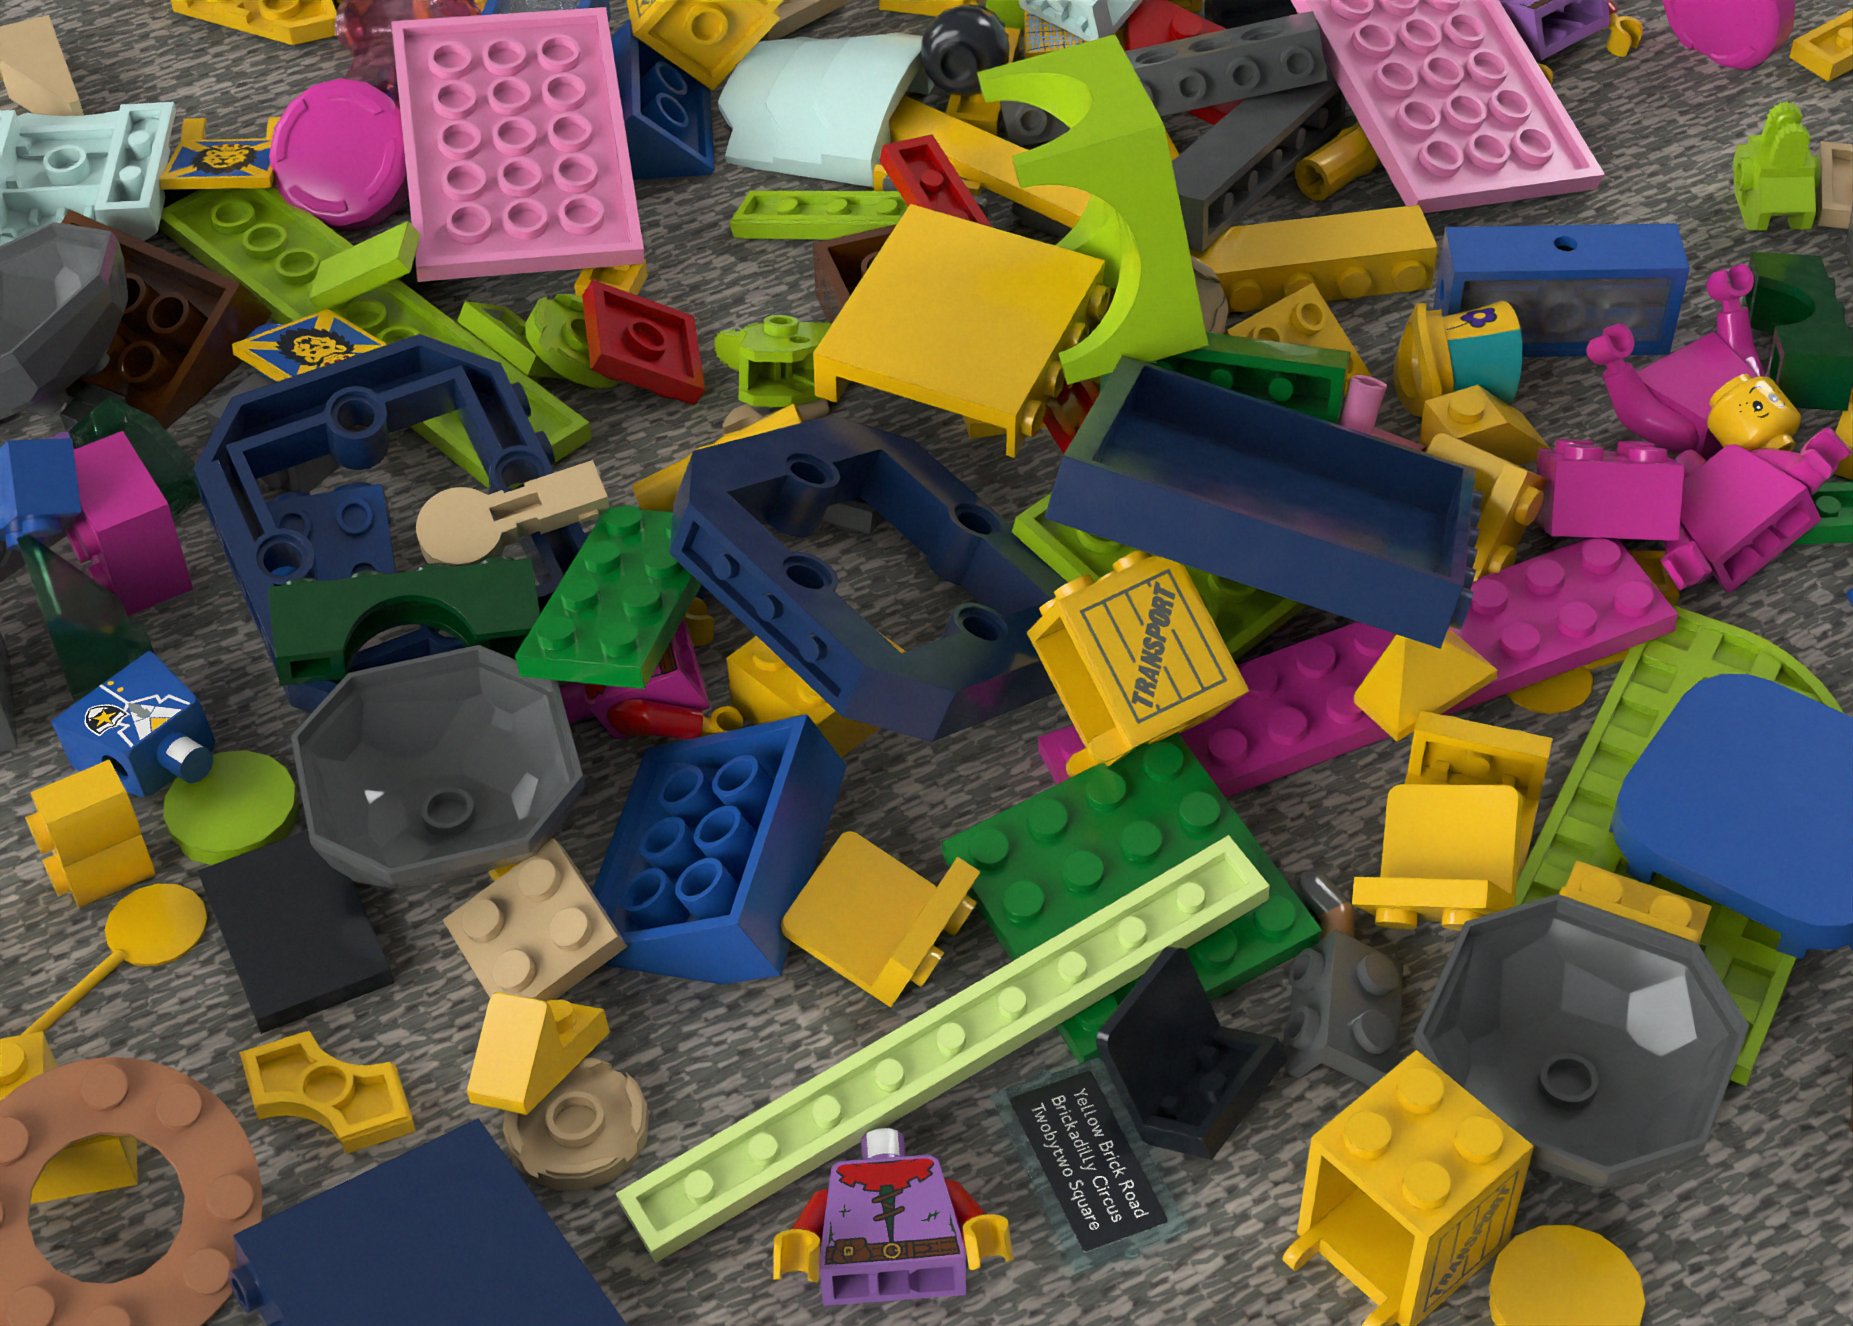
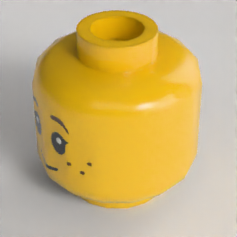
M1742 374L1728 381L1711 397L1709 405L1712 409L1708 414L1707 426L1723 448L1727 445L1737 444L1749 452L1754 449L1763 448L1792 451L1796 442L1792 437L1800 426L1801 415L1771 378L1766 376L1751 378L1748 374Z

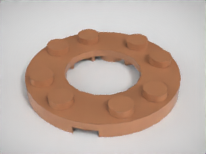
M123 1057L92 1058L53 1068L35 1076L0 1101V1326H204L212 1320L234 1294L228 1276V1271L237 1267L233 1235L261 1222L262 1185L256 1157L245 1131L227 1106L207 1087L182 1072L155 1062ZM98 1135L130 1136L158 1149L177 1171L185 1197L182 1226L168 1252L144 1273L116 1283L81 1282L56 1270L37 1249L28 1221L32 1190L46 1165L66 1148Z

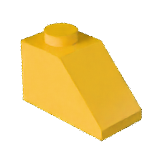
M1479 385L1425 400L1418 444L1426 446L1425 453L1433 437L1440 433L1453 436L1518 466L1538 460V449H1551L1522 412Z

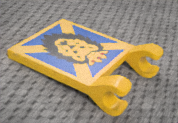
M269 117L266 139H206L205 128L207 118H185L182 125L181 140L159 179L161 190L271 188L274 182V170L270 164L269 153L274 127L281 117Z
M326 309L233 343L232 348L235 356L278 382L388 344L333 311Z

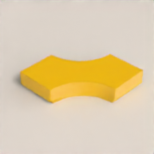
M310 1031L239 1052L258 1120L275 1116H297L313 1120L329 1129L337 1137L345 1154L416 1132L395 1063L356 1065L340 1061L324 1052Z

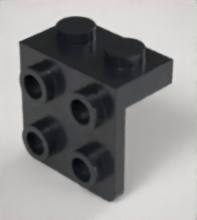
M1167 946L1100 1028L1096 1038L1097 1049L1141 1140L1152 1146L1213 1160L1287 1060L1279 1038L1222 1027L1187 951L1184 948Z

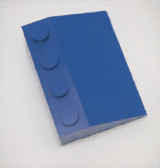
M808 714L651 747L645 750L592 889L593 894L628 946L603 965L723 985L781 975L791 941L782 933L781 921L813 875L847 767Z

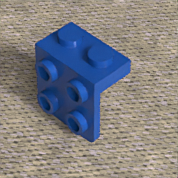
M366 482L349 483L337 487L333 492L314 495L307 492H292L279 495L274 498V501L265 502L277 529L296 530L305 535L311 542L315 554L318 581L350 578L358 572L368 570L380 571L384 574L396 573L389 524H391L389 504L382 484L371 485ZM284 566L277 568L272 574L286 576L296 572L297 569Z

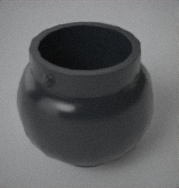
M969 4L944 10L930 22L921 41L920 57L928 77L938 88L952 95L969 97L982 94L977 72L1009 63L1010 44L1005 30V23L993 11L984 6Z

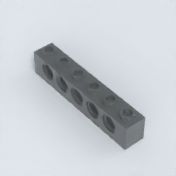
M1313 11L1125 51L1160 117L1328 81L1320 31ZM1000 101L1009 142L1020 147L1056 139L1071 129L1060 119L1039 107L1017 101Z

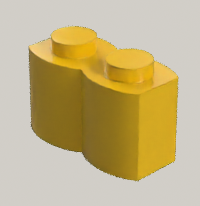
M110 759L30 792L37 812L26 816L25 819L40 853L45 854L53 851L54 855L42 859V862L58 897L71 892L78 908H82L156 876L134 809Z

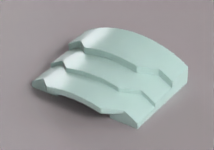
M894 32L885 35L842 37L827 40L795 37L793 39L758 42L738 63L718 100L719 111L732 129L725 154L726 163L758 170L874 187L873 170L876 164L881 165L879 160L882 146L891 143L890 117L906 91L929 94L935 85L926 74L920 57L923 36Z
M174 102L121 104L119 111L81 116L41 115L34 113H24L17 116L15 110L0 111V246L52 222L61 223L69 209L142 241L156 234L166 197L164 190H161L159 179L167 166L170 155L168 144L176 114Z

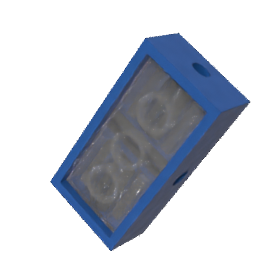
M1677 223L1445 227L1433 310L1441 309L1442 316L1444 317L1475 310L1502 300L1508 302L1514 309L1519 321L1523 357L1588 356L1586 350L1590 340L1603 335L1602 333L1605 328L1619 323L1626 325L1633 334L1634 349L1630 355H1669L1690 267Z

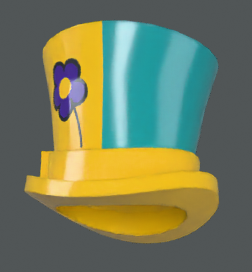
M1502 300L1475 310L1443 317L1441 309L1426 311V303H1416L1400 339L1393 370L1395 392L1409 413L1422 417L1425 400L1474 385H1479L1507 404H1512L1519 386L1523 357L1521 329L1512 306Z

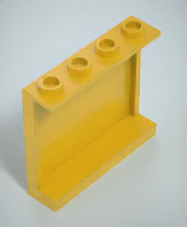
M910 204L813 353L815 396L837 403L850 381H854L1006 428V456L1015 458L1026 437L1034 438L1037 435L1043 421L1045 403L1049 396L1057 398L1063 388L1065 377L1058 353L1072 348L1088 337L1089 326L1093 319L1100 321L1106 312L1110 299V287L1104 285L1105 260Z

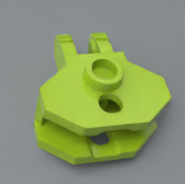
M1788 101L1785 103L1780 102L1778 105H1774L1772 109H1769L1770 113L1767 114L1768 119L1765 120L1762 134L1749 135L1747 144H1737L1733 159L1734 193L1747 230H1767L1771 216H1788L1787 220L1791 229H1812L1815 218V189L1820 182V160L1818 156H1812L1808 144L1811 143V137L1806 126L1801 124L1803 122V115L1798 104L1794 105L1793 102L1789 103Z
M772 315L764 318V324L759 322L749 324L735 332V329L720 331V333H717V337H714V351H716L720 362L722 361L724 365L728 364V367L739 371L738 400L753 407H787L793 403L798 406L823 399L815 396L813 353L832 324L829 322H799L797 318L792 316Z

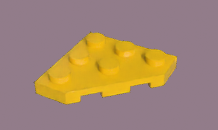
M170 0L173 12L290 45L317 41L342 34L339 17L332 0Z

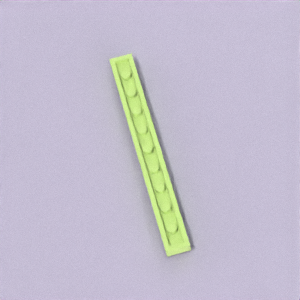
M1228 835L616 1193L620 1206L656 1264L860 1143L861 1138L867 1132L887 1127L1143 975L1167 946L1187 949L1269 900L1270 885Z

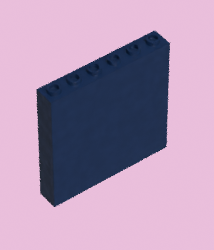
M1122 355L1063 455L1044 518L1441 649L1448 627L1461 630L1472 601L1474 591L1470 589L1476 572L1472 568L1478 551L1475 545L1480 530L1477 529V525L1481 515L1479 506L1483 492L1474 489L1475 468Z

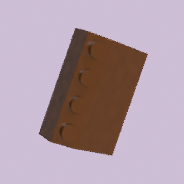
M69 209L61 223L112 231L118 239L125 263L128 300L123 317L107 351V354L110 356L109 363L97 374L78 379L125 397L134 425L159 436L243 362V360L233 354L232 344L244 340L254 329L266 324L272 312L241 283Z

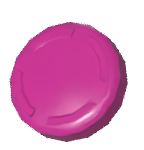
M1662 0L1668 23L1680 42L1685 47L1695 49L1708 56L1710 60L1721 66L1749 70L1782 49L1793 30L1794 0Z
M339 78L313 85L289 103L274 127L269 158L271 167L274 170L275 186L288 204L311 213L329 228L350 232L378 225L398 210L408 196L400 103L369 83Z

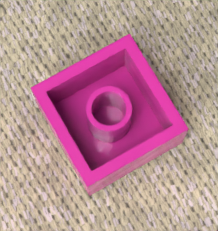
M121 431L73 450L82 513L73 519V527L66 530V535L79 563L82 564L91 560L93 565L87 567V570L100 599L104 601L113 598L125 618L192 590L193 585L169 504L125 433Z
M1556 439L1555 449H1538L1537 474L1547 478L1548 481L1543 490L1544 498L1541 508L1534 522L1551 536L1679 541L1685 465L1667 457V449L1655 448V443L1619 441L1617 443V452L1603 451L1604 447L1593 445V441L1581 439Z

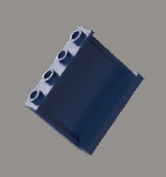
M479 1118L233 1235L237 1267L228 1271L231 1287L243 1310L249 1313L257 1309L267 1326H628Z

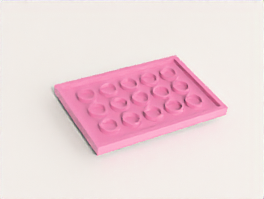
M1291 0L1298 14L1309 11L1314 12L1320 31L1324 61L1406 206L1420 205L1423 213L1595 190L1599 186L1605 175L1499 0Z
M606 7L391 21L411 221L414 228L421 234L415 254L418 282L644 264L643 240Z

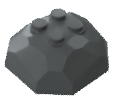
M52 222L0 246V420L24 409L28 412L36 411L39 416H47L56 412L68 400V394L65 391L68 386L80 377L87 378L97 374L109 363L110 356L107 354V351L123 317L128 300L124 258L119 241L112 231Z
M481 645L348 673L291 735L311 845L332 868L359 883L389 888L439 884L506 867L531 858L561 828L585 787L582 769L558 681L520 677L516 660Z
M1555 894L1464 923L1415 1031L1414 1046L1416 1050L1534 1146L1529 1163L1530 1167L1597 1188H1617L1658 1174L1688 1161L1704 1151L1749 1024L1697 943L1560 894Z

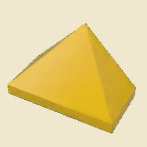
M1447 630L1441 649L1396 634L1354 693L1353 702L1398 742L1414 732L1419 710L1436 714L1444 713L1497 679L1498 670L1453 631Z

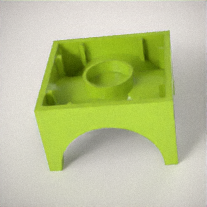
M1113 34L977 72L982 95L986 103L994 101L1027 103L1051 113L1071 128L1063 135L1044 145L1012 156L1021 189L1040 185H1062L1091 193L1086 209L1079 221L1054 246L1105 260L1104 285L1114 288L1116 291L1107 313L1095 330L1079 344L1058 353L1067 385L1112 373L1122 355L1148 363L1209 346L1165 126L1116 35Z

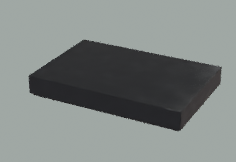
M308 831L198 870L206 896L261 1034L394 984L391 968L352 880L332 868L312 847Z

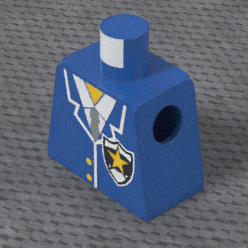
M147 651L51 720L71 766L78 771H83L110 759L125 790L141 798L152 796L176 777L187 783H197L207 776L213 765L211 751L216 741L201 703L178 677L150 651Z

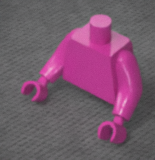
M1739 264L1730 268L1729 278L1731 286L1725 269L1712 273L1706 282L1708 294L1714 300L1722 302L1723 306L1722 310L1717 311L1716 333L1711 332L1637 372L1631 363H1624L1623 360L1634 349V337L1626 325L1619 323L1607 327L1603 330V335L1590 340L1586 350L1588 358L1597 365H1606L1607 370L1602 376L1618 420L1628 430L1672 452L1682 453L1687 450H1695L1705 460L1723 449V446L1707 426L1708 414L1712 409L1709 405L1711 397L1728 381L1742 374H1748L1751 378L1766 376L1754 345L1748 307L1740 305L1739 297L1748 294L1754 284L1753 273L1745 264Z
M1828 427L1814 435L1804 445L1800 453L1765 448L1754 449L1749 452L1739 445L1733 444L1725 446L1708 461L1695 450H1687L1679 454L1674 460L1685 465L1679 541L1664 540L1666 555L1661 560L1679 591L1684 588L1695 587L1708 580L1711 574H1713L1720 586L1727 593H1730L1820 522V515L1811 496L1833 475L1838 467V462L1852 454L1853 451Z

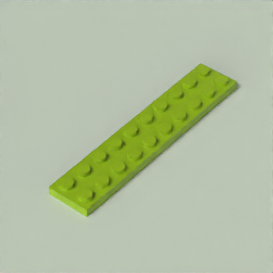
M273 185L271 188L199 189L164 208L159 223V228L164 234L210 270L241 283L272 312L270 316L272 319L284 325L320 312L309 299L320 262L354 246L311 213L288 204L279 190ZM398 278L330 309L386 344L421 334L501 363L510 383L519 382L522 385L531 409V416L527 418L535 433L543 431L548 437L553 449L555 463L592 440L589 421ZM456 410L410 426L489 489V478ZM523 483L512 484L509 488L515 489Z

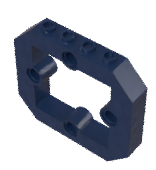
M418 334L233 396L230 399L194 466L200 500L277 675L267 587L281 586L296 578H313L318 580L313 545L305 535L296 530L276 528L255 479L328 454L332 456L336 463L347 469H370L379 464L387 455L390 445L389 433L455 410L489 478V494L503 490V493L513 490L509 488L512 484H524L525 482L555 473L552 468L555 465V457L549 439L543 431L534 432L527 418L531 416V409L526 393L519 382L510 383L501 363ZM355 425L368 427L363 431L357 432L347 430V428ZM579 522L543 534L538 531L519 538L527 559H532L533 571L540 584L536 586L540 614L592 531L584 533ZM290 566L297 569L296 572L286 576L272 574L279 567ZM419 625L420 629L359 651L354 657L348 673L466 647L457 638L446 637L438 633L441 629ZM342 679L282 687L291 706L312 713Z
M830 415L693 451L674 500L669 553L842 717L934 742L1057 693L1027 631L1042 617L1039 607L1056 598L1054 591L1068 582L1012 533L1013 526L915 440ZM861 497L927 556L928 565L935 574L950 583L960 585L980 604L963 603L954 608L939 640L901 653L835 592L839 580L837 573L828 563L809 553L791 552L763 525L769 524L777 531L789 536L810 537L817 533L828 506Z

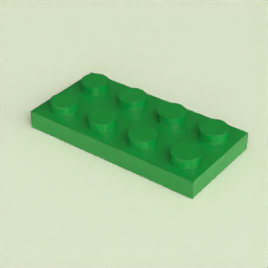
M626 505L609 507L607 511L602 513L516 653L515 657L520 677L645 689L702 585L669 553L673 512L642 510L635 506Z

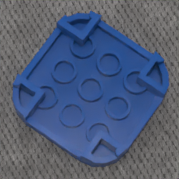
M1720 674L1699 681L1682 696L1623 781L1609 832L1614 834L1615 843L1628 860L1626 873L1637 881L1650 885L1658 873L1781 933L1782 935L1776 950L1778 952L1804 960L1807 949L1835 950L1849 945L1853 950V717L1776 682L1750 674Z

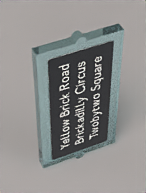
M1099 1057L1052 1074L1048 1070H1042L1038 1073L1037 1079L990 1094V1101L1074 1274L1123 1256L1128 1260H1135L1140 1250L1187 1234L1188 1227Z

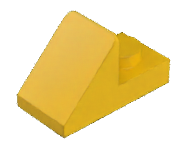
M501 992L494 993L488 1004L467 1088L470 1103L527 1115L610 1033L604 1009L574 1004L566 1000L547 999L544 1001Z

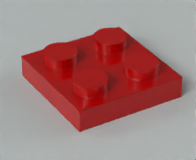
M592 279L582 295L591 370L602 374L610 380H621L651 390L663 398H674L695 405L705 391V383L694 316Z

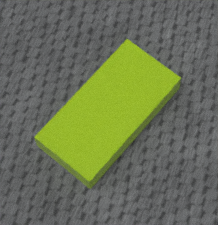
M406 221L321 261L309 299L320 311L330 310L410 273L421 234L409 221Z

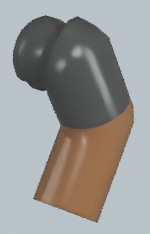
M1304 871L1301 878L1295 877L1290 879L1288 884L1309 912L1313 910L1321 921L1322 934L1320 941L1335 929L1355 939L1354 906L1325 873Z

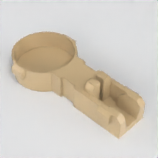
M591 460L525 482L524 487L503 493V490L487 495L479 490L467 487H456L441 491L431 497L420 510L416 522V533L421 552L428 564L441 563L450 567L480 564L488 558L501 556L505 546L520 542V537L538 531L543 534L576 522L583 523L598 518L599 514L609 509L608 496L594 461Z

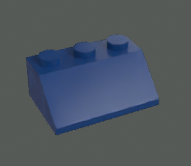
M629 19L611 37L633 180L710 175L715 171L710 88L635 37Z

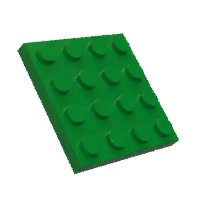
M1178 732L1151 745L1148 742L1141 744L1123 759L1108 767L1105 763H1099L942 841V855L950 867L956 858L959 857L980 871L967 894L977 902L975 906L1011 961L1023 956L1228 835L1270 885L1269 900L1185 949L1209 1001L1299 955L1304 949L1312 948L1321 939L1322 929ZM1143 975L1055 1026L1082 1067L1102 1058L1096 1046L1097 1034Z

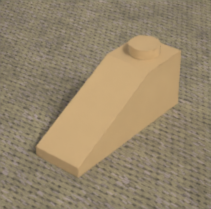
M49 15L0 26V81H4L9 98L34 114L57 116L84 115Z

